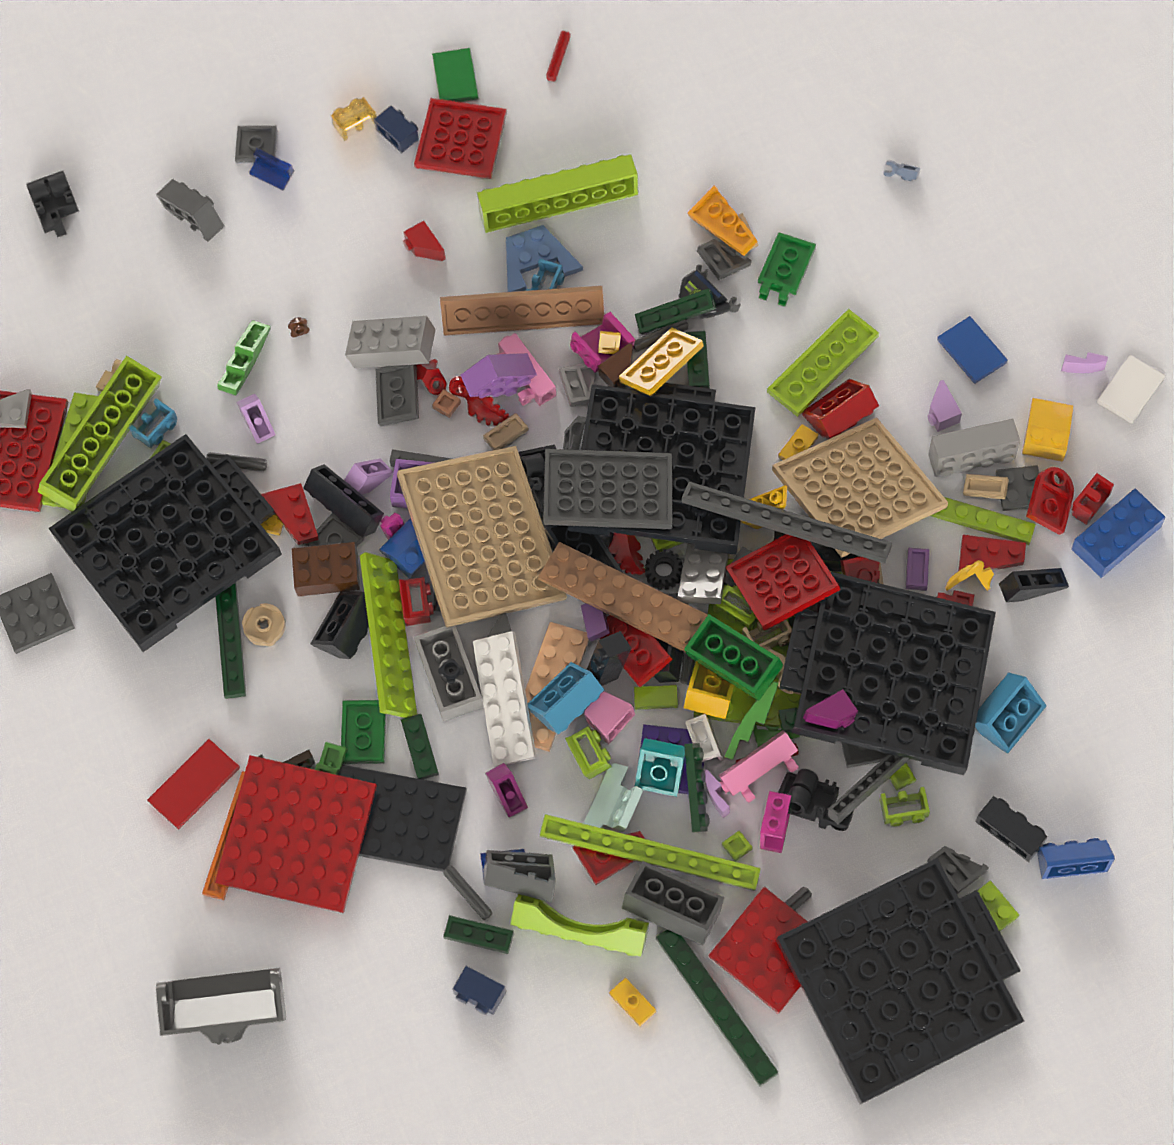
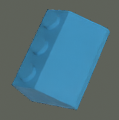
M570 662L527 703L528 710L549 730L560 734L569 727V724L576 717L583 714L587 706L599 698L604 688L590 671Z
M1008 673L978 709L975 728L982 736L1002 751L1009 753L1047 705L1025 676Z

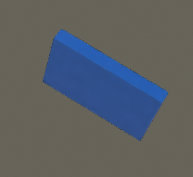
M971 316L937 337V341L974 384L1007 364L1008 359Z

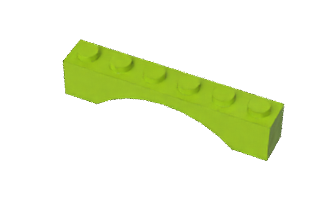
M518 894L514 901L511 925L517 926L519 929H530L538 931L543 935L550 934L564 940H575L585 945H595L603 947L608 951L616 950L624 952L629 956L640 957L645 947L649 928L648 922L625 918L609 924L594 925L581 923L558 913L544 900Z

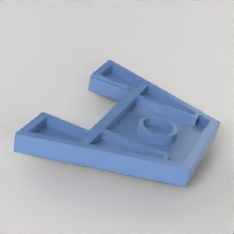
M544 225L506 237L508 292L527 290L521 273L539 268V258L550 262L558 261L562 265L565 277L583 271V266Z

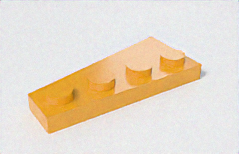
M715 185L687 213L691 219L743 256L757 243L755 236L744 222L741 221Z

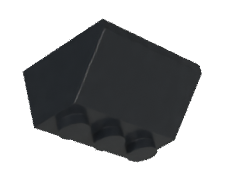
M340 591L310 644L337 658L351 659L356 654L361 640L368 633L369 624L365 593L363 591Z

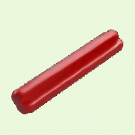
M562 30L560 32L546 73L548 81L554 82L557 79L570 40V32Z

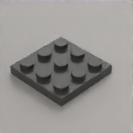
M52 573L0 595V618L16 654L75 629Z

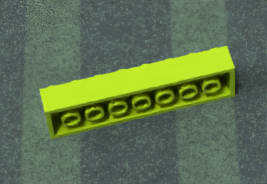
M630 154L620 155L609 160H600L589 165H580L569 170L564 169L549 175L544 174L533 179H524L513 184H504L493 189H484L477 192L485 233L638 195V174Z
M126 355L41 480L38 492L71 512L76 510L129 432V427L135 423L158 389L162 376Z

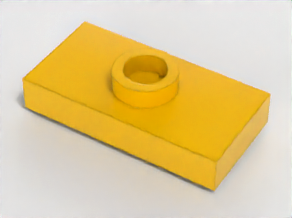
M801 424L780 451L778 457L785 460L811 448L819 438V434Z
M626 977L609 992V995L639 1027L656 1013V1009Z

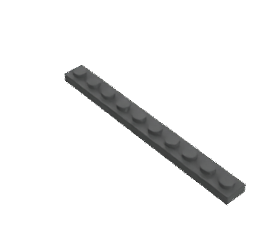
M692 482L688 483L682 496V503L884 564L892 548V542Z

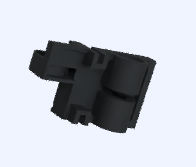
M62 170L26 183L44 233L54 230L57 238L66 235L67 233L61 218L79 212L64 171Z
M555 444L518 452L530 488L532 489L534 500L537 502L541 512H544L545 449H556Z
M800 769L797 774L787 771L778 793L791 795L788 814L815 822L817 817L819 818L818 827L826 829L829 825L838 831L848 829L853 811L839 824L828 817V808L836 802L839 795V787L836 786L837 782L833 781L832 786L829 785L828 779H826L825 783L818 781L817 774L809 769Z

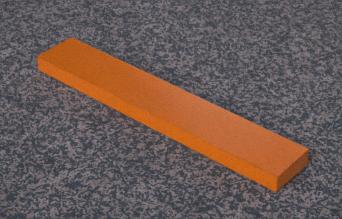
M244 771L241 773L202 892L204 896L224 900L228 890V886L216 884L215 880L243 781Z

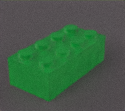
M708 614L684 648L691 659L760 701L784 666L779 657Z

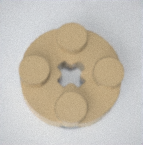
M267 603L260 604V606L252 607L245 613L242 620L244 634L253 644L273 646L284 634L285 619L276 606ZM265 620L268 621L267 624L269 626L261 629L259 623H264Z

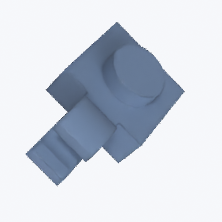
M888 160L886 165H890L892 171L885 170L883 175L891 177L897 174L903 180L913 181V179L916 180L918 178L921 168L903 163L897 164L892 160Z

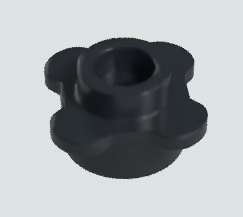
M448 659L438 669V673L444 676L448 683L452 684L459 675L464 674V668L459 667L455 659Z

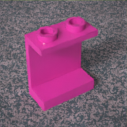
M611 312L604 315L602 325L580 337L576 331L572 333L571 349L583 359L584 364L591 368L594 373L598 372V365L614 355L598 353L600 331L620 333L619 350L629 343L634 348L635 338Z
M769 791L760 831V849L782 853L790 818L788 810L791 795Z

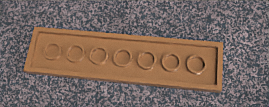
M602 286L440 297L444 335L600 325L604 317Z
M561 542L558 543L538 576L540 581L684 652V648L708 616V614Z

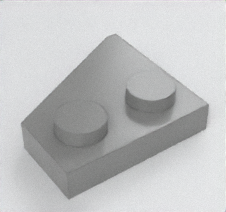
M584 363L559 368V375L570 407L589 403L591 387L594 384L596 373Z
M30 389L0 400V427H27L32 395Z

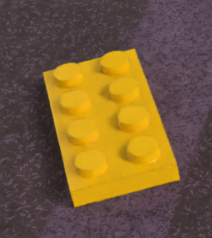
M671 327L619 376L620 382L651 396L704 347L703 342L696 337Z

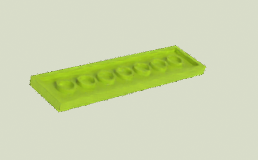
M364 552L360 555L380 713L403 718L417 715L397 565L389 558Z

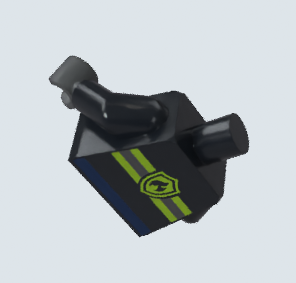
M697 265L696 271H692L683 277L679 298L708 288L712 291L716 309L697 315L699 318H710L729 311L734 313L739 311L741 304L734 305L737 298L732 297L729 303L726 302L728 299L706 278L708 270L701 271L702 265Z

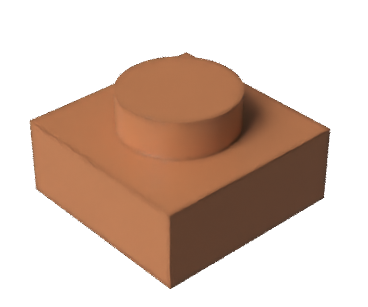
M443 389L432 404L434 410L450 418L460 405L461 399Z

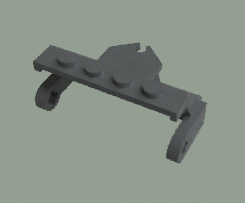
M280 968L156 983L160 1036L199 1031L208 1037L212 1043L218 1045L222 1042L229 1044L230 1042L240 1040L249 1025L286 1020Z

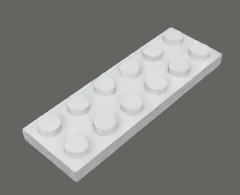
M510 631L474 640L473 647L493 766L497 767L503 763L509 765L537 758L515 632Z

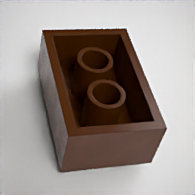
M355 542L292 548L294 589L297 597L360 590L358 552Z

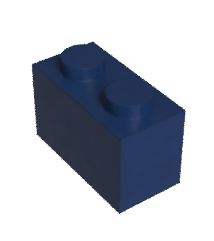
M392 105L374 118L376 130L401 153L419 140L416 124L413 121L409 122L403 112L399 109L396 110Z
M465 966L453 987L454 995H456L455 998L464 1004L469 1002L475 1005V1009L485 1015L487 1013L494 1015L507 992L504 985L468 966Z

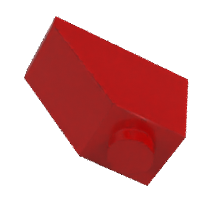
M425 221L403 231L405 238L403 240L404 246L408 251L411 250L416 257L438 261L446 260L444 248Z

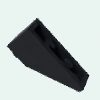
M1062 568L1013 571L999 583L1006 602H1018L1067 589L1069 584Z

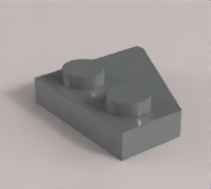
M715 239L697 248V253L718 280L749 267L752 262L748 257L743 259L736 255L735 250L725 247Z
M946 846L942 847L927 860V862L938 858L956 894L960 893L989 869L987 865L983 864L981 866L971 861L970 857L958 854L955 850Z

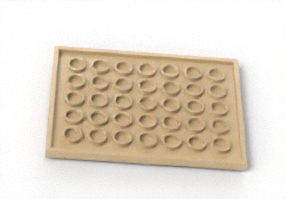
M516 446L398 470L397 477L446 628L498 616L503 613L507 614L566 600L567 595L565 592L540 581L538 578L552 555V550Z

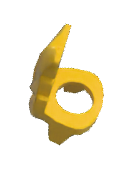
M978 560L954 574L945 586L946 591L973 574H976L986 591L991 589L990 582L994 573L990 567L983 569V561Z

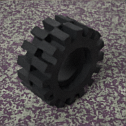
M663 549L662 553L656 550L655 555L651 553L650 558H647L645 564L647 582L651 583L653 588L658 586V590H662V587H665V590H669V586L673 589L676 587V583L679 584L681 580L682 560L679 559L677 553L673 555L672 550L669 553L666 552V549ZM666 563L672 567V572L668 576H660L656 572V567L659 564Z

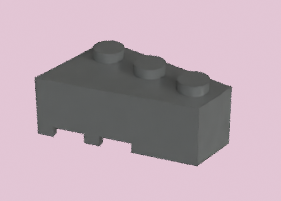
M172 179L156 194L166 210L180 221L183 219L187 220L192 224L190 228L193 231L197 229L201 231L204 236L203 238L207 242L224 227L213 207L214 202L208 196H202L196 189L191 190L183 182L179 183Z
M486 850L483 871L484 885L552 903L556 881L553 854Z

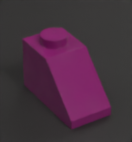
M841 690L807 709L803 718L806 722L837 729L842 725L847 727L855 721L854 718L858 710L845 691Z
M504 763L485 773L496 797L509 818L528 808L512 772Z

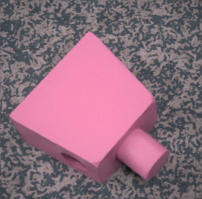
M605 691L600 694L596 701L587 706L583 713L586 722L598 731L601 738L607 744H610L635 716L633 706L630 703Z

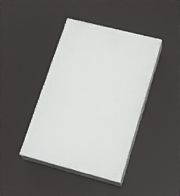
M1130 355L1098 398L1097 403L1133 424L1166 375Z

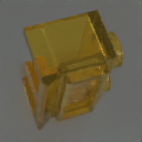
M364 97L361 99L356 98L345 108L334 110L331 120L333 126L345 141L348 139L346 130L354 126L357 131H361L364 128V120L371 117L374 123L376 112Z

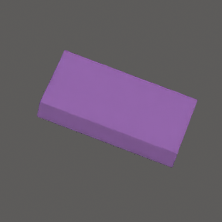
M908 548L905 589L927 591L929 549Z
M587 603L580 605L587 636L591 642L610 633L605 612Z

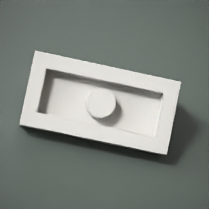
M706 714L686 721L692 743H700V747L703 749L704 758L702 762L718 757L720 761L724 760L711 721Z

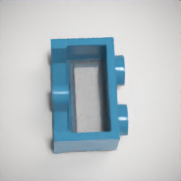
M539 258V271L537 275L534 274L532 277L531 290L527 289L526 291L557 289L558 285L563 284L565 278L562 265Z
M157 398L154 400L155 411L151 415L146 412L142 414L141 420L143 424L138 429L133 425L129 427L133 437L150 448L154 445H159L164 438L165 432L172 430L177 424L175 411Z

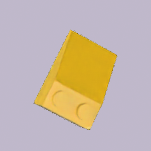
M1032 398L1022 454L1063 462L1070 435L1073 405Z
M696 662L683 708L726 719L734 685Z

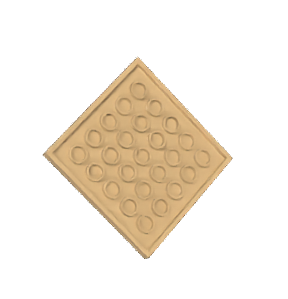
M874 418L772 466L774 474L783 485L787 486V490L810 518L879 539L937 513L948 506V501L878 418ZM835 549L841 557L850 554L848 552Z

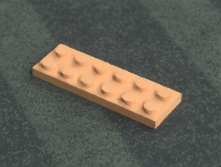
M553 622L549 623L525 689L527 703L570 662L578 666L581 665L589 643L587 632ZM529 711L535 747L550 752L556 733L549 730Z

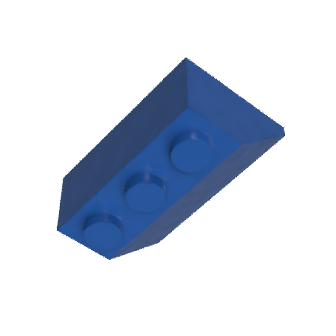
M410 518L379 549L384 556L394 561L397 568L409 579L425 564Z
M1099 838L1088 839L1083 843L1067 841L1064 845L1047 843L1042 845L1037 853L1042 879L1108 872L1115 860L1107 840L1100 841Z

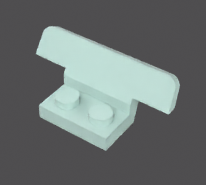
M613 763L611 764L612 767L605 774L583 824L598 828L603 826L619 833L627 828L643 789L637 786L631 789L621 786L628 766Z

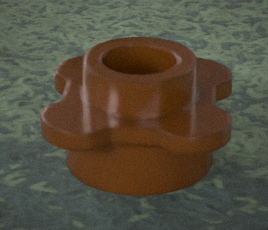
M296 317L290 321L288 328L291 329V337L296 338L309 333L310 329L306 325L307 320L305 318Z

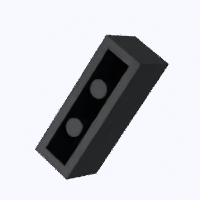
M621 631L598 640L586 669L594 675L601 686L619 678L631 651V647Z
M995 796L981 810L975 821L1027 862L1031 861L1048 837L1041 827L1033 826L1022 813L1013 811L1002 798L998 799Z

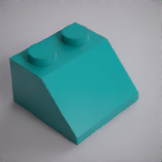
M645 738L640 749L635 786L646 791L677 797L686 760L685 747Z

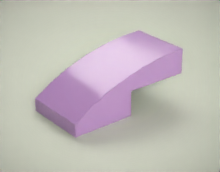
M1090 352L1087 353L1086 359L1066 354L1061 371L1070 373L1099 372L1105 369L1108 357Z
M705 770V785L708 795L717 811L724 818L730 813V807L718 795L722 792L721 784L708 770Z

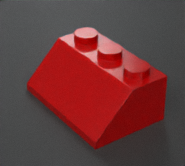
M848 379L806 408L802 415L820 436L831 439L842 434L846 429L854 427L858 423L857 421L863 417L871 415L874 409L879 407V404L869 385Z

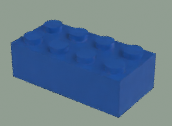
M1135 488L1076 537L1071 550L1102 578L1162 527L1165 516Z

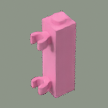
M516 333L504 337L498 343L499 354L528 353L537 373L531 379V383L525 386L526 389L518 393L520 403L524 406L534 398L537 404L541 406L556 396V386Z
M781 731L718 775L721 779L719 783L725 793L730 792L734 796L741 792L745 800L750 803L756 797L748 785L782 761L791 773L799 767L791 755L797 752L798 749L787 733Z

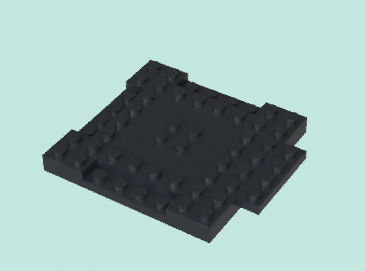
M666 382L651 396L634 388L630 390L592 384L581 450L672 453V529L568 525V531L610 537L612 532L695 544L694 549L736 555L741 520L682 503V496L688 483L692 482L744 498L756 407L715 402V389Z
M187 434L48 528L52 536L79 568L142 652H145L178 628L177 623L244 576L247 579L282 555L278 545L260 525L275 515L274 509L228 454L211 465Z
M830 571L840 590L821 600L818 612L804 609L795 614L779 686L780 689L800 693L792 733L834 744L836 741L921 761L923 766L964 775L968 769L996 612ZM841 690L845 691L858 710L854 718L855 721L847 727L842 725L837 729L806 722L803 718L807 709Z
M938 858L776 938L795 979L798 980L839 1060V1065L860 1105L1024 1022L1021 1013L1003 980L1021 971L978 890L959 898Z

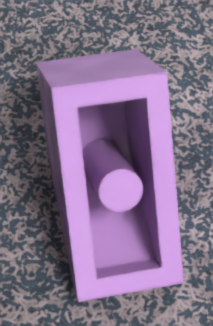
M941 380L938 384L930 405L929 414L927 415L931 426H935L937 431L960 423L962 412L944 380Z
M255 393L236 402L257 444L276 435Z
M381 458L354 463L344 481L360 494H366L389 478L393 471Z

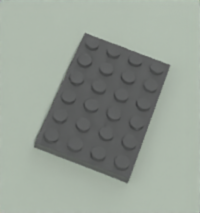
M545 449L543 525L672 529V453Z

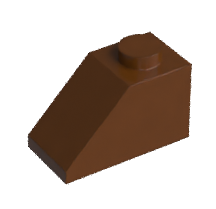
M627 344L598 365V374L609 387L624 388L626 386L620 382L619 376L632 365V344Z

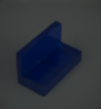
M257 148L253 154L256 160L249 174L283 191L294 173L292 165Z

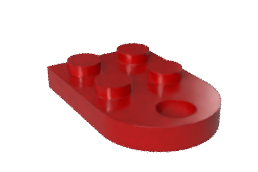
M1050 467L1037 475L1026 515L1027 518L1058 535L1065 532L1074 496L1073 482L1064 470L1058 467ZM1054 475L1058 476L1059 484L1055 481Z

